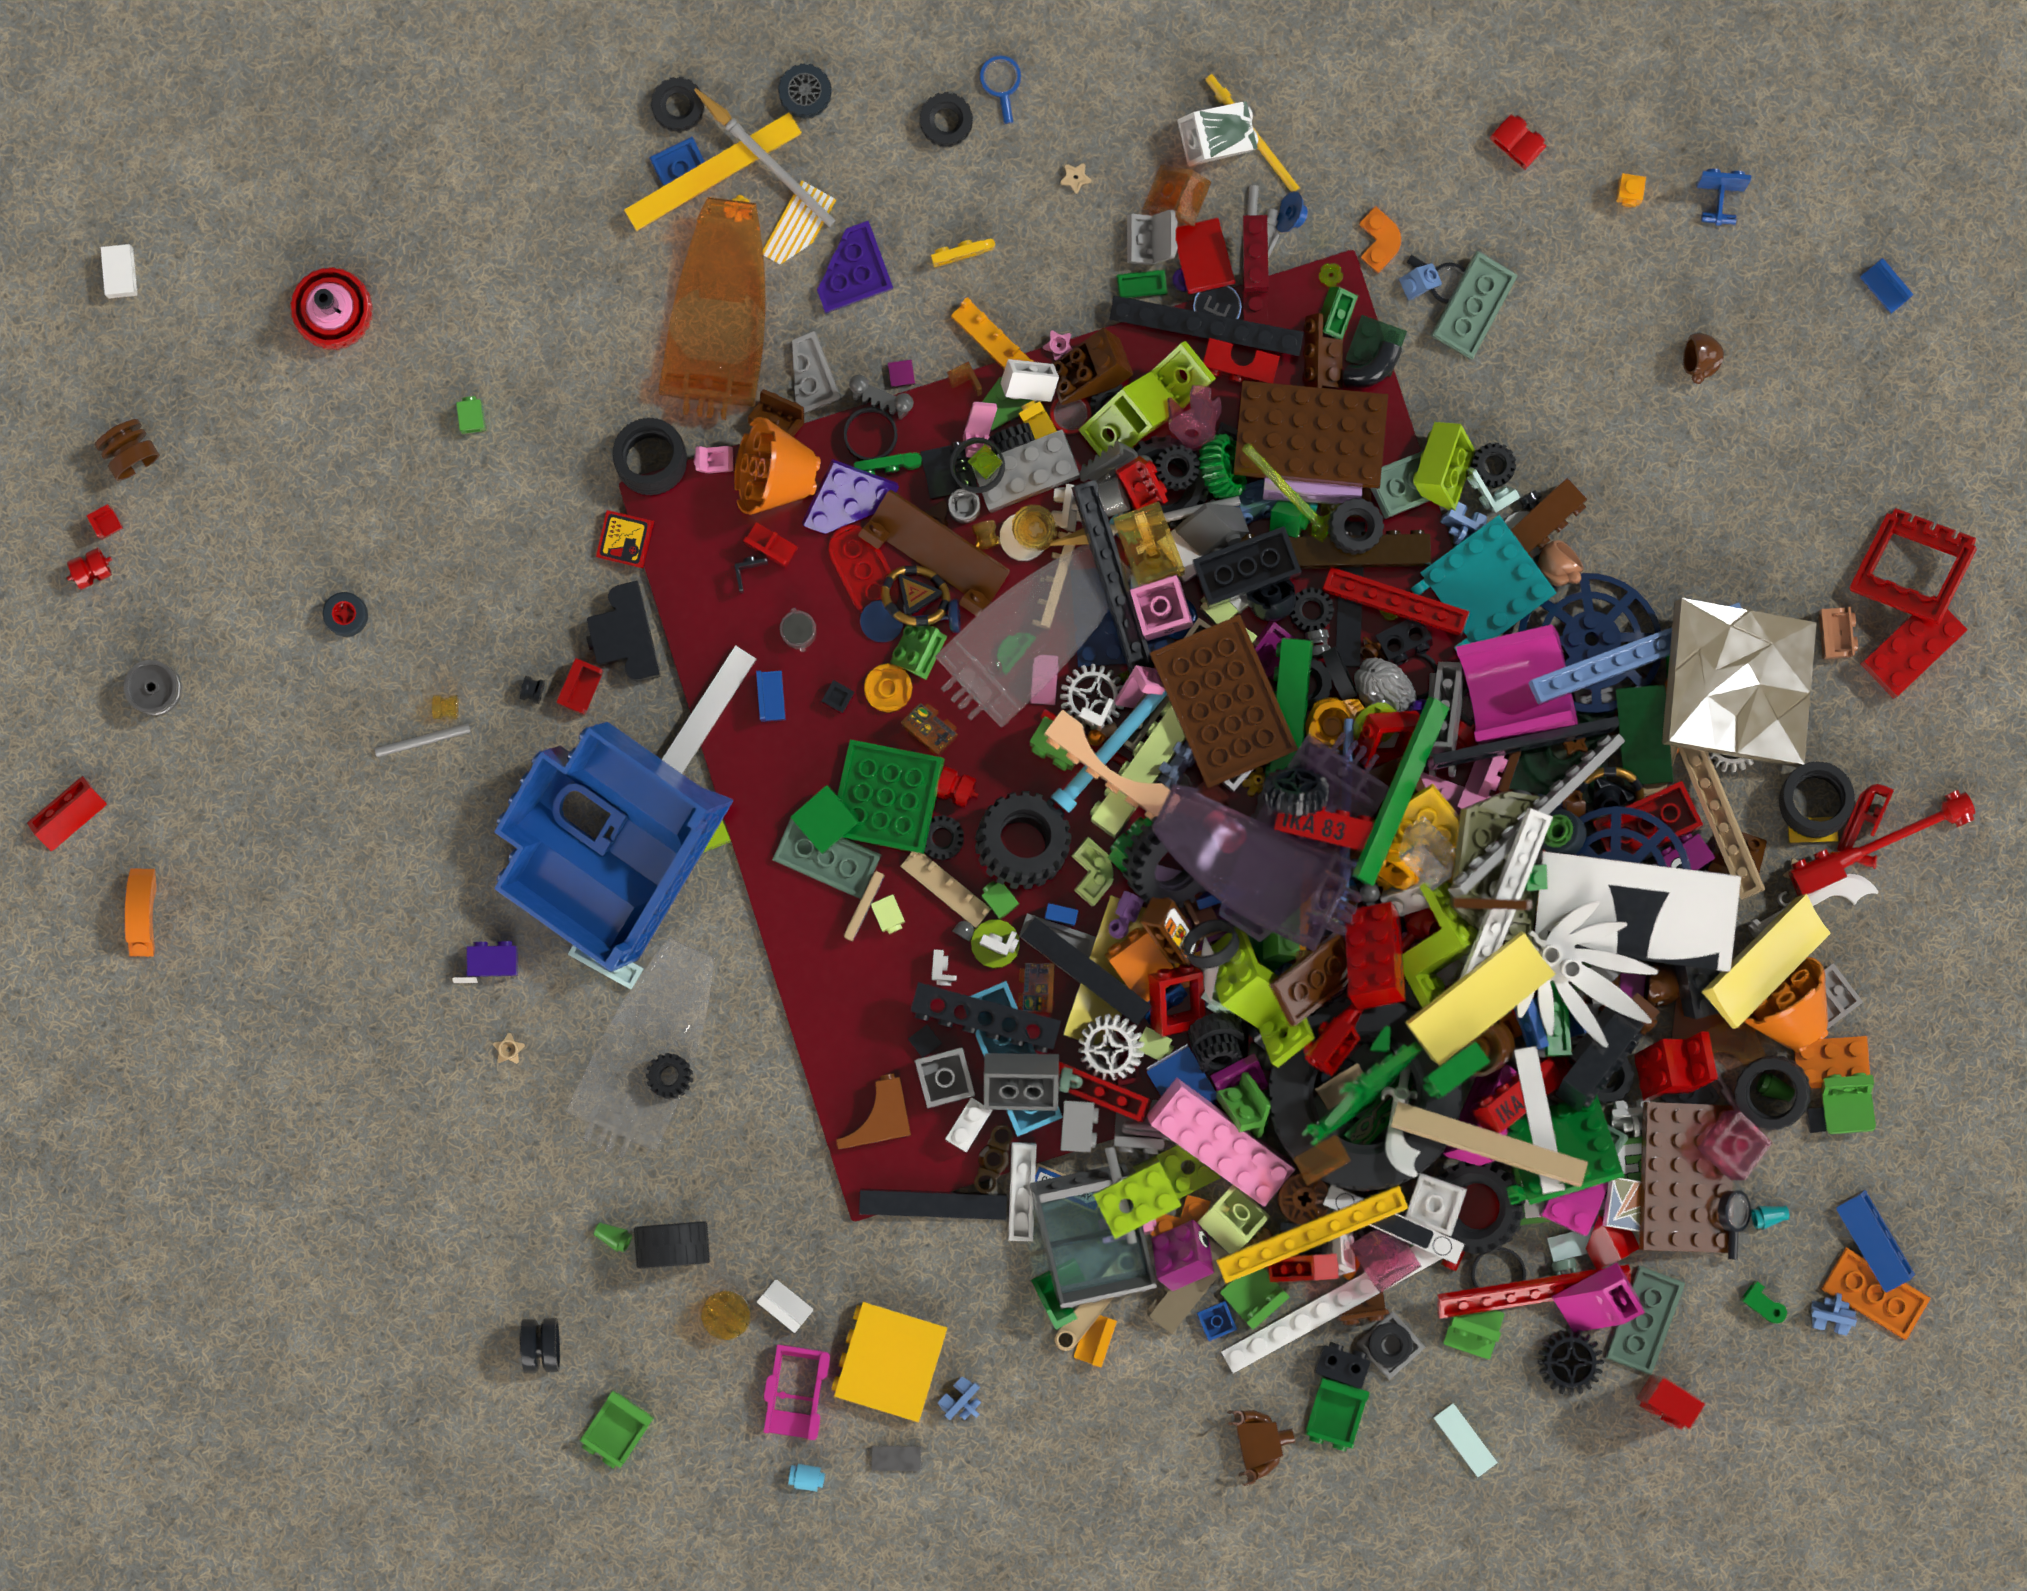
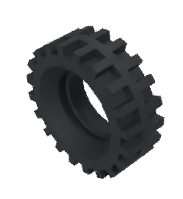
M1166 435L1165 437L1152 436L1151 439L1138 442V445L1133 448L1138 453V456H1149L1153 464L1156 463L1158 455L1165 448L1172 447V445H1184L1185 448H1190L1196 454L1197 460L1200 457V454L1196 451L1197 448L1185 443L1184 439L1171 438V435ZM1173 459L1169 462L1176 465L1183 472V475L1185 474L1187 466L1183 460ZM1200 462L1197 479L1191 486L1185 489L1183 496L1177 502L1168 506L1153 504L1140 513L1144 512L1145 517L1205 504L1209 488L1205 486V480L1201 477ZM1129 500L1130 506L1125 508V510L1135 519L1134 515L1139 513L1135 511ZM1186 518L1149 526V528L1152 530L1156 528L1168 531V529L1177 527Z
M1177 812L1174 818L1170 813H1164V819L1152 818L1153 824L1148 827L1145 824L1141 825L1140 829L1142 832L1138 836L1134 834L1131 836L1130 839L1133 841L1131 847L1126 846L1124 850L1128 858L1122 859V865L1127 869L1123 871V876L1128 880V885L1147 904H1149L1152 897L1160 899L1166 897L1173 900L1178 908L1184 907V901L1189 900L1192 903L1196 900L1194 895L1199 891L1203 894L1206 892L1207 889L1204 885L1207 881L1213 882L1215 877L1211 874L1212 870H1218L1219 864L1214 859L1220 857V853L1215 848L1217 846L1216 841L1191 816L1188 815L1186 818L1182 813ZM1179 846L1189 847L1191 856L1184 870L1173 879L1158 881L1155 877V871L1163 855Z
M1460 1161L1458 1164L1446 1168L1447 1171L1439 1175L1437 1179L1462 1188L1474 1183L1485 1184L1497 1194L1500 1207L1496 1220L1489 1227L1472 1229L1465 1225L1458 1217L1452 1235L1445 1236L1463 1243L1462 1251L1474 1254L1502 1248L1501 1246L1509 1243L1513 1239V1235L1519 1232L1521 1228L1519 1226L1520 1222L1525 1218L1523 1204H1526L1525 1200L1513 1205L1510 1203L1506 1188L1514 1185L1521 1187L1515 1181L1513 1173L1506 1171L1501 1164L1493 1162L1478 1166Z

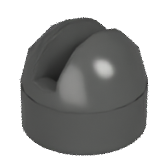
M961 921L952 932L969 942L973 936L974 927L967 921Z

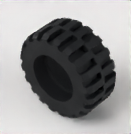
M1022 791L1019 796L1016 795V792L1008 793L1005 799L1002 796L996 799L994 805H990L986 809L984 816H982L975 836L977 841L975 845L976 854H980L978 861L981 866L986 865L988 867L986 873L990 877L993 875L997 876V882L1002 885L1004 882L1011 883L1010 888L1015 889L1019 885H1023L1024 889H1031L1033 884L1039 887L1045 884L1047 879L1051 880L1056 876L1068 855L1071 842V833L1068 832L1070 828L1068 820H1063L1064 812L1061 808L1056 810L1054 808L1055 802L1051 799L1047 802L1044 801L1041 794L1036 793L1034 797L1029 796V791ZM1017 822L1027 823L1035 827L1044 838V851L1033 858H1022L1012 854L1006 849L1001 840L1003 828Z

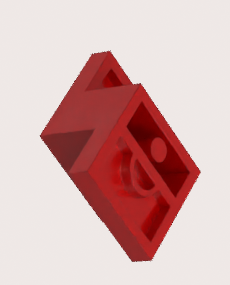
M1699 1032L1688 1039H1662L1634 1054L1643 1101H1651L1665 1093H1691L1718 1079L1709 1032Z

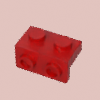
M1138 456L1115 471L1136 512L1140 513L1157 501L1163 504L1168 502L1165 496L1167 489L1162 481L1157 479L1155 475L1157 469L1151 460L1146 461L1141 456Z

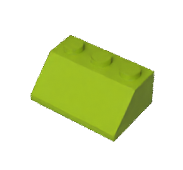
M1434 422L1432 430L1427 436L1425 451L1421 453L1418 471L1415 472L1413 477V483L1422 497L1454 511L1456 510L1468 474L1467 469L1470 468L1475 454V449L1461 424Z

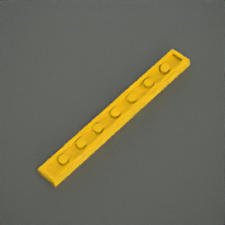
M787 113L751 134L750 137L769 154L798 137L802 132L791 114ZM740 141L624 209V212L637 232L759 160V158Z
M1399 1185L1221 1257L1216 1262L1225 1283H1228L1409 1208Z

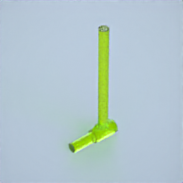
M1249 443L1246 444L1242 451L1313 524L1311 535L1322 542L1328 535L1327 529L1329 528L1328 520L1331 518L1330 515L1342 503H1337L1328 515L1319 517Z

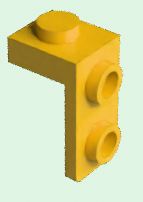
M1033 400L1021 407L1023 411L1019 415L1024 423L1030 424L1035 440L1057 432L1040 401L1035 403Z

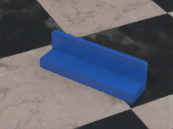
M1866 1190L1856 1194L1852 1199L1836 1208L1885 1292L1893 1290L1915 1276L1914 1271Z

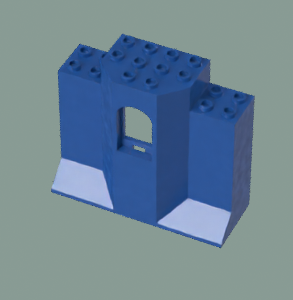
M604 722L586 727L579 736L581 741L578 746L570 752L560 745L539 751L534 756L531 770L523 775L520 780L521 787L518 792L516 791L508 801L510 806L506 812L499 816L496 822L498 826L494 832L516 848L508 858L510 861L508 866L498 874L496 879L498 883L494 889L612 972L638 961L733 803V800L700 787L609 722ZM571 791L581 792L611 814L597 839L588 835L564 816L563 802L566 795ZM613 826L615 829L608 839L605 835L609 828Z

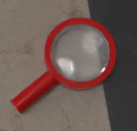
M1058 397L1055 399L1050 409V419L1056 430H1063L1066 435L1080 433L1079 429L1091 418V408L1087 402L1088 397L1065 405L1060 404Z

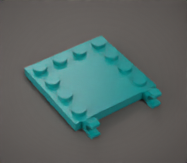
M1500 515L1496 516L1423 570L1421 574L1425 579L1411 588L1414 594L1420 595L1431 587L1442 603L1469 611V617L1463 630L1468 638L1454 647L1456 651L1457 646L1500 636L1557 594Z

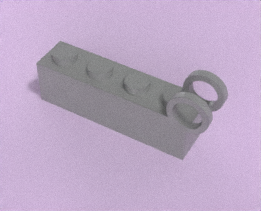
M1438 662L1434 698L1449 707V710L1431 750L1429 759L1434 754L1456 750L1465 684V673L1462 664L1459 662ZM1457 765L1448 767L1449 777H1455ZM1437 769L1429 770V775L1436 776Z

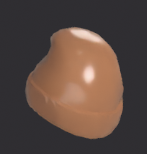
M1559 540L1552 541L1545 545L1540 553L1538 568L1551 585L1563 586L1568 583L1577 584L1581 581L1580 573L1584 570V567L1569 545Z

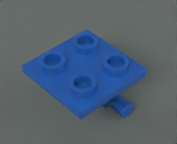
M1719 169L1703 171L1696 188L1716 189L1719 191L1717 212H1702L1701 222L1715 223L1717 226H1721V223L1735 225L1736 215L1722 214L1724 191L1745 192L1751 181V175H1745L1743 171H1731L1730 173H1721Z

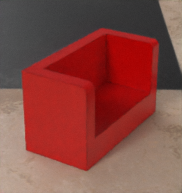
M575 658L556 703L585 716L604 673L603 669Z

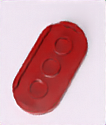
M846 525L839 528L833 534L829 542L828 552L853 604L862 612L869 603L881 599V585L885 577L891 572V569L880 548H875L858 536L863 527ZM896 580L893 582L889 592L891 601L894 604H897L899 598V586Z

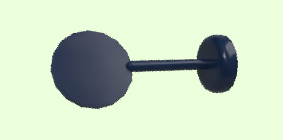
M881 599L869 603L861 613L860 624L862 631L868 638L876 642L893 640L900 634L903 628V623L890 615ZM958 599L949 601L948 614L941 619L949 620V627L953 633L961 632V615ZM930 615L911 616V617H923V616H930Z

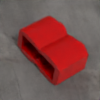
M1510 114L1491 135L1490 140L1520 167L1526 170L1546 148L1544 144L1545 139L1538 132L1534 131L1532 133L1526 127L1527 123L1523 118Z

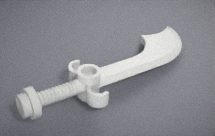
M1847 874L1846 878L1808 894L1812 906L1828 897L1837 895L1849 899L1855 905L1864 895L1878 894V890L1866 878L1856 874ZM1787 891L1780 893L1777 897L1778 904L1783 907L1781 911L1761 922L1758 919H1754L1748 925L1749 931L1754 938L1791 903H1784L1782 901V896L1787 894Z
M1408 1065L1400 1073L1398 1087L1396 1089L1392 1087L1384 1088L1381 1100H1384V1096L1387 1094L1393 1096L1386 1139L1387 1156L1392 1165L1400 1172L1416 1177L1417 1172L1414 1167V1161L1418 1154H1420V1151L1408 1146L1403 1138V1130L1390 1127L1397 1103L1408 1104L1409 1099L1412 1098L1417 1100V1092H1409L1408 1090L1410 1072H1412Z

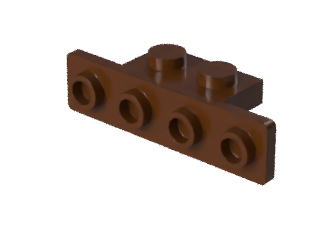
M1323 314L1308 315L1305 317L1304 386L1342 388L1343 340L1323 337Z

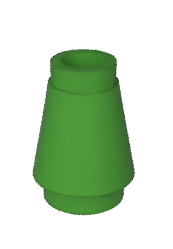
M1763 1073L1756 1087V1090L1761 1092V1096L1787 1102L1792 1100L1795 1093L1794 1088L1772 1073Z
M601 1222L597 1225L594 1236L598 1237L616 1252L619 1250L625 1252L632 1239V1234L628 1233L627 1229Z

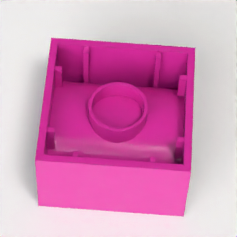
M1553 625L1456 647L1470 692L1476 732L1474 733L1476 742L1479 745L1578 725L1572 693L1538 705L1528 684L1532 679L1566 667L1559 633Z

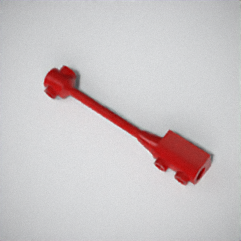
M1959 790L1945 795L1946 801L1942 802L1941 811L1861 847L1837 852L1832 851L1828 853L1827 849L1814 854L1815 859L1806 863L1805 859L1791 864L1793 869L1788 873L1798 897L1811 894L1846 878L1847 874L1844 869L1861 860L1863 856L1936 823L1947 820L1951 824L1955 823L1956 827H1960L1975 820L1973 817L1975 808L1972 800L1966 792L1960 794Z
M1429 908L1405 915L1404 922L1406 923L1405 928L1408 934L1402 940V954L1409 949L1415 939L1425 940L1427 936L1430 937L1441 930L1439 922L1433 911ZM1352 1003L1340 1015L1334 1017L1330 1023L1323 1022L1319 1027L1318 1033L1320 1036L1316 1042L1311 1041L1304 1047L1305 1059L1316 1069L1332 1076L1360 1040L1354 1027L1363 1009L1357 1010Z

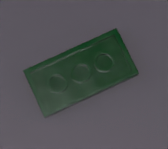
M1665 684L1616 688L1620 735L1625 740L1621 745L1623 769L1637 776L1641 784L1674 782L1671 745L1662 744L1666 704ZM1624 779V786H1629L1630 783Z

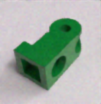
M1754 1281L1740 1301L1767 1321L1775 1324L1782 1323L1787 1317L1786 1307L1779 1302H1773L1761 1293L1765 1286L1758 1281Z

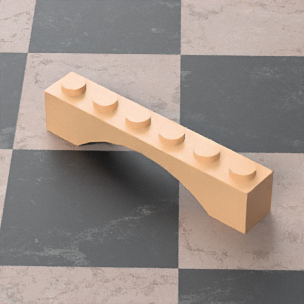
M1064 710L1059 713L1045 732V736L1048 737L1046 742L1056 750L1059 747L1068 752L1066 757L1075 764H1078L1080 761L1087 767L1085 771L1095 779L1099 776L1107 781L1105 786L1115 794L1118 791L1127 796L1125 801L1134 808L1140 806L1147 811L1144 815L1150 820L1154 817H1157L1159 820L1164 819V813H1171L1181 798L1162 783L1148 784L1135 782L1111 771L1098 759L1090 748L1082 724Z

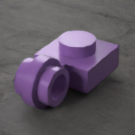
M1124 891L1115 912L1120 917L1109 924V933L1112 937L1121 939L1128 934V924L1130 921L1136 922L1144 902L1143 899Z

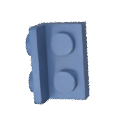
M1264 479L1246 484L1245 491L1239 495L1240 506L1235 507L1241 508L1246 525L1263 518H1270L1271 510L1278 501L1263 500Z

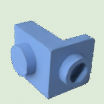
M1432 263L1417 267L1399 278L1408 301L1442 285Z

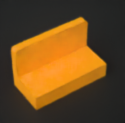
M1099 1315L1078 1342L1074 1358L1102 1367L1117 1320Z

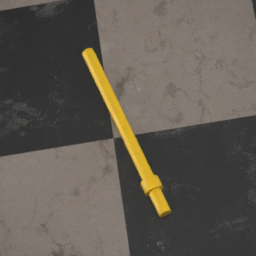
M1213 74L1209 75L1205 81L1216 94L1214 97L1220 104L1223 103L1224 106L1234 104V101L1230 98L1232 95L1227 88H1223ZM1257 133V149L1291 192L1300 189Z

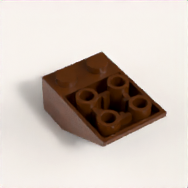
M1104 327L1053 363L1059 376L1055 390L1062 405L1114 389L1134 375L1120 338Z

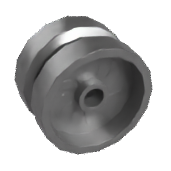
M145 660L137 663L128 671L124 679L123 690L127 701L133 708L147 715L160 716L169 713L177 706L182 696V684L177 673L169 666L156 660ZM151 684L156 685V689L152 692L149 689Z

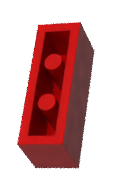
M1337 1254L1291 1256L1269 1265L1270 1282L1338 1279Z

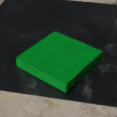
M828 785L790 817L821 854L829 850L859 823Z

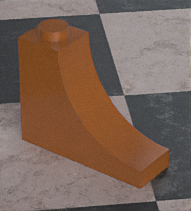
M894 1073L880 1076V1081L875 1082L876 1099L869 1118L854 1133L844 1138L836 1139L838 1149L911 1135L900 1077L895 1078Z

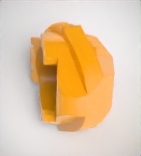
M1337 697L1322 698L1314 704L1306 720L1305 731L1307 739L1311 745L1317 748L1343 750L1344 719H1354L1355 722L1357 716L1365 708L1359 699L1340 701Z
M1406 842L1392 843L1375 881L1379 887L1382 885L1384 890H1388L1391 887L1407 890L1409 887L1418 884L1423 868L1419 852Z

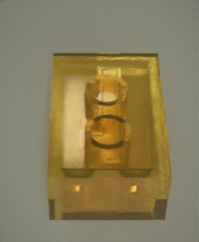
M1159 501L1113 518L1137 587L1175 575L1177 577L1185 575L1184 565Z

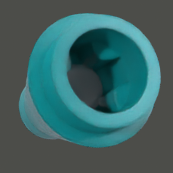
M1786 1205L1757 1206L1756 1209L1751 1211L1752 1223L1756 1229L1761 1228L1764 1230L1790 1218Z

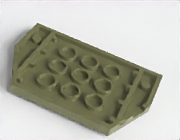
M1504 791L1461 809L1453 879L1460 873L1471 868L1469 864L1474 859L1485 855L1486 847L1494 841L1498 842L1503 837L1501 833L1512 825L1515 826L1519 822L1517 818L1527 808L1532 809L1534 807L1533 803L1539 796ZM1540 848L1534 864H1542L1543 848ZM1509 853L1465 895L1453 897L1452 894L1450 895L1449 904L1451 908L1477 931L1480 929L1487 909L1453 907L1454 898L1491 899ZM1538 890L1523 891L1520 900H1532V909L1515 911L1504 941H1509L1519 932H1523L1532 943L1533 937L1527 933L1529 930H1534Z

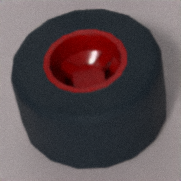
M336 593L329 597L324 604L322 612L323 621L336 635L343 637L354 636L360 633L367 624V607L353 593Z

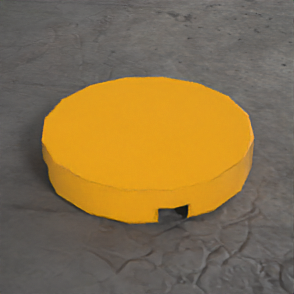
M887 663L878 665L868 674L865 679L864 692L866 699L872 707L879 711L890 713L900 710L908 703L912 694V683L905 670Z

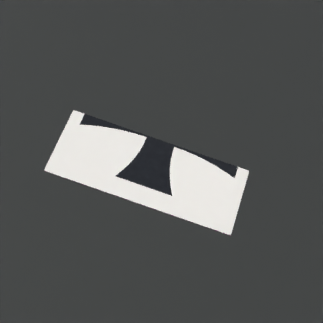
M1543 851L1542 864L1547 865L1548 889L1539 890L1535 933L1539 936V939L1546 940L1552 929L1566 915L1587 903L1597 900L1600 904L1583 924L1571 931L1570 934L1582 928L1606 922H1626L1627 926L1598 940L1576 944V949L1600 950L1631 959L1730 972L1741 876ZM1534 942V946L1541 947L1540 945Z

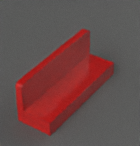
M82 776L27 822L34 835L50 851H53L102 810L107 803L93 789L86 778Z

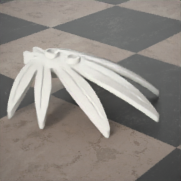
M1595 900L1566 915L1552 929L1546 940L1539 939V936L1532 930H1529L1527 934L1532 936L1534 942L1541 946L1540 949L1536 946L1534 947L1556 974L1538 988L1539 1011L1547 1034L1553 1035L1554 1003L1550 981L1553 980L1562 1000L1574 1018L1597 1042L1604 1047H1608V1043L1594 1016L1568 981H1571L1580 990L1601 1004L1623 1015L1650 1024L1652 1020L1628 995L1602 975L1582 965L1581 962L1584 961L1601 968L1626 973L1657 974L1658 970L1619 954L1575 948L1576 944L1598 940L1627 926L1626 922H1606L1591 925L1570 934L1571 931L1583 924L1596 910L1600 902ZM1534 992L1517 1005L1518 1017L1522 1018L1527 1011Z

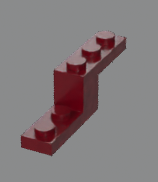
M1243 215V320L1268 325L1267 215Z

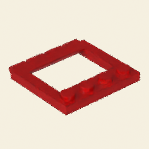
M1895 508L1892 515L1886 514L1849 589L1851 592L1939 625L1977 551L1976 546H1974L1976 538L1959 532L1955 539L1956 530L1937 524L1934 530H1932L1934 522L1916 515L1912 522H1910L1911 513ZM1892 534L1957 557L1937 598L1929 597L1919 593V591L1900 586L1895 582L1879 578L1873 574Z

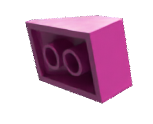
M1608 1182L1546 1200L1540 1216L1582 1236H1588L1607 1191Z

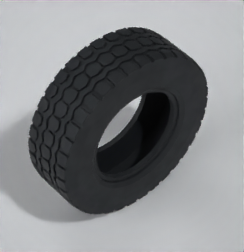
M1350 998L1329 1003L1306 1017L1314 1036L1312 1041L1316 1042L1319 1038L1318 1030L1323 1022L1330 1023L1334 1017L1340 1015L1353 1003ZM1400 1003L1363 1009L1354 1027L1360 1037L1357 1044L1373 1045L1383 1028L1389 1026V1051L1393 1054L1404 1044L1409 1047L1414 1042H1417L1421 1046L1405 1023L1418 1012ZM1304 1047L1281 1066L1276 1067L1272 1065L1268 1083L1271 1121L1282 1146L1302 1169L1327 1184L1355 1191L1387 1189L1413 1178L1400 1172L1392 1165L1386 1153V1141L1373 1145H1358L1344 1141L1331 1133L1318 1142L1317 1145H1312L1311 1142L1314 1140L1312 1134L1308 1133L1304 1136L1302 1132L1308 1125H1316L1320 1120L1313 1096L1314 1082L1318 1069L1305 1059ZM1423 1048L1408 1064L1412 1070L1410 1074L1415 1091L1417 1092V1100L1415 1099L1414 1107L1458 1120L1462 1102V1084H1459L1439 1099L1435 1096L1431 1098L1423 1087L1426 1084L1423 1079L1441 1065L1432 1061ZM1403 1131V1138L1408 1146L1420 1151V1154H1418L1414 1161L1417 1175H1419L1440 1156L1447 1145Z

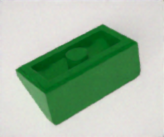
M1331 286L1329 288L1321 310V314H1323V335L1343 340L1358 298L1357 295L1341 287Z

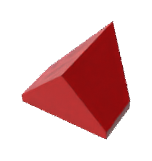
M1600 1215L1585 1248L1595 1269H1601L1622 1260L1639 1249V1244L1631 1230L1603 1226L1604 1217Z

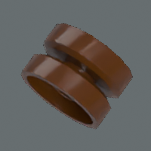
M1498 1020L1456 1053L1458 1054L1476 1041L1490 1062L1474 1073L1473 1076H1486L1506 1066L1512 1059L1515 1049L1514 1037L1509 1028Z

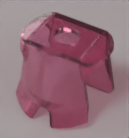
M1192 385L1190 392L1191 409L1186 412L1171 397L1167 399L1169 430L1192 451L1203 448L1205 444L1215 439L1216 422L1221 414L1220 398L1217 397L1212 401L1210 399L1211 388ZM1195 430L1199 433L1197 436H1194Z

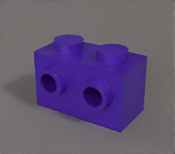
M498 941L497 946H488V942H473V946H467V976H518V947L512 946V941Z

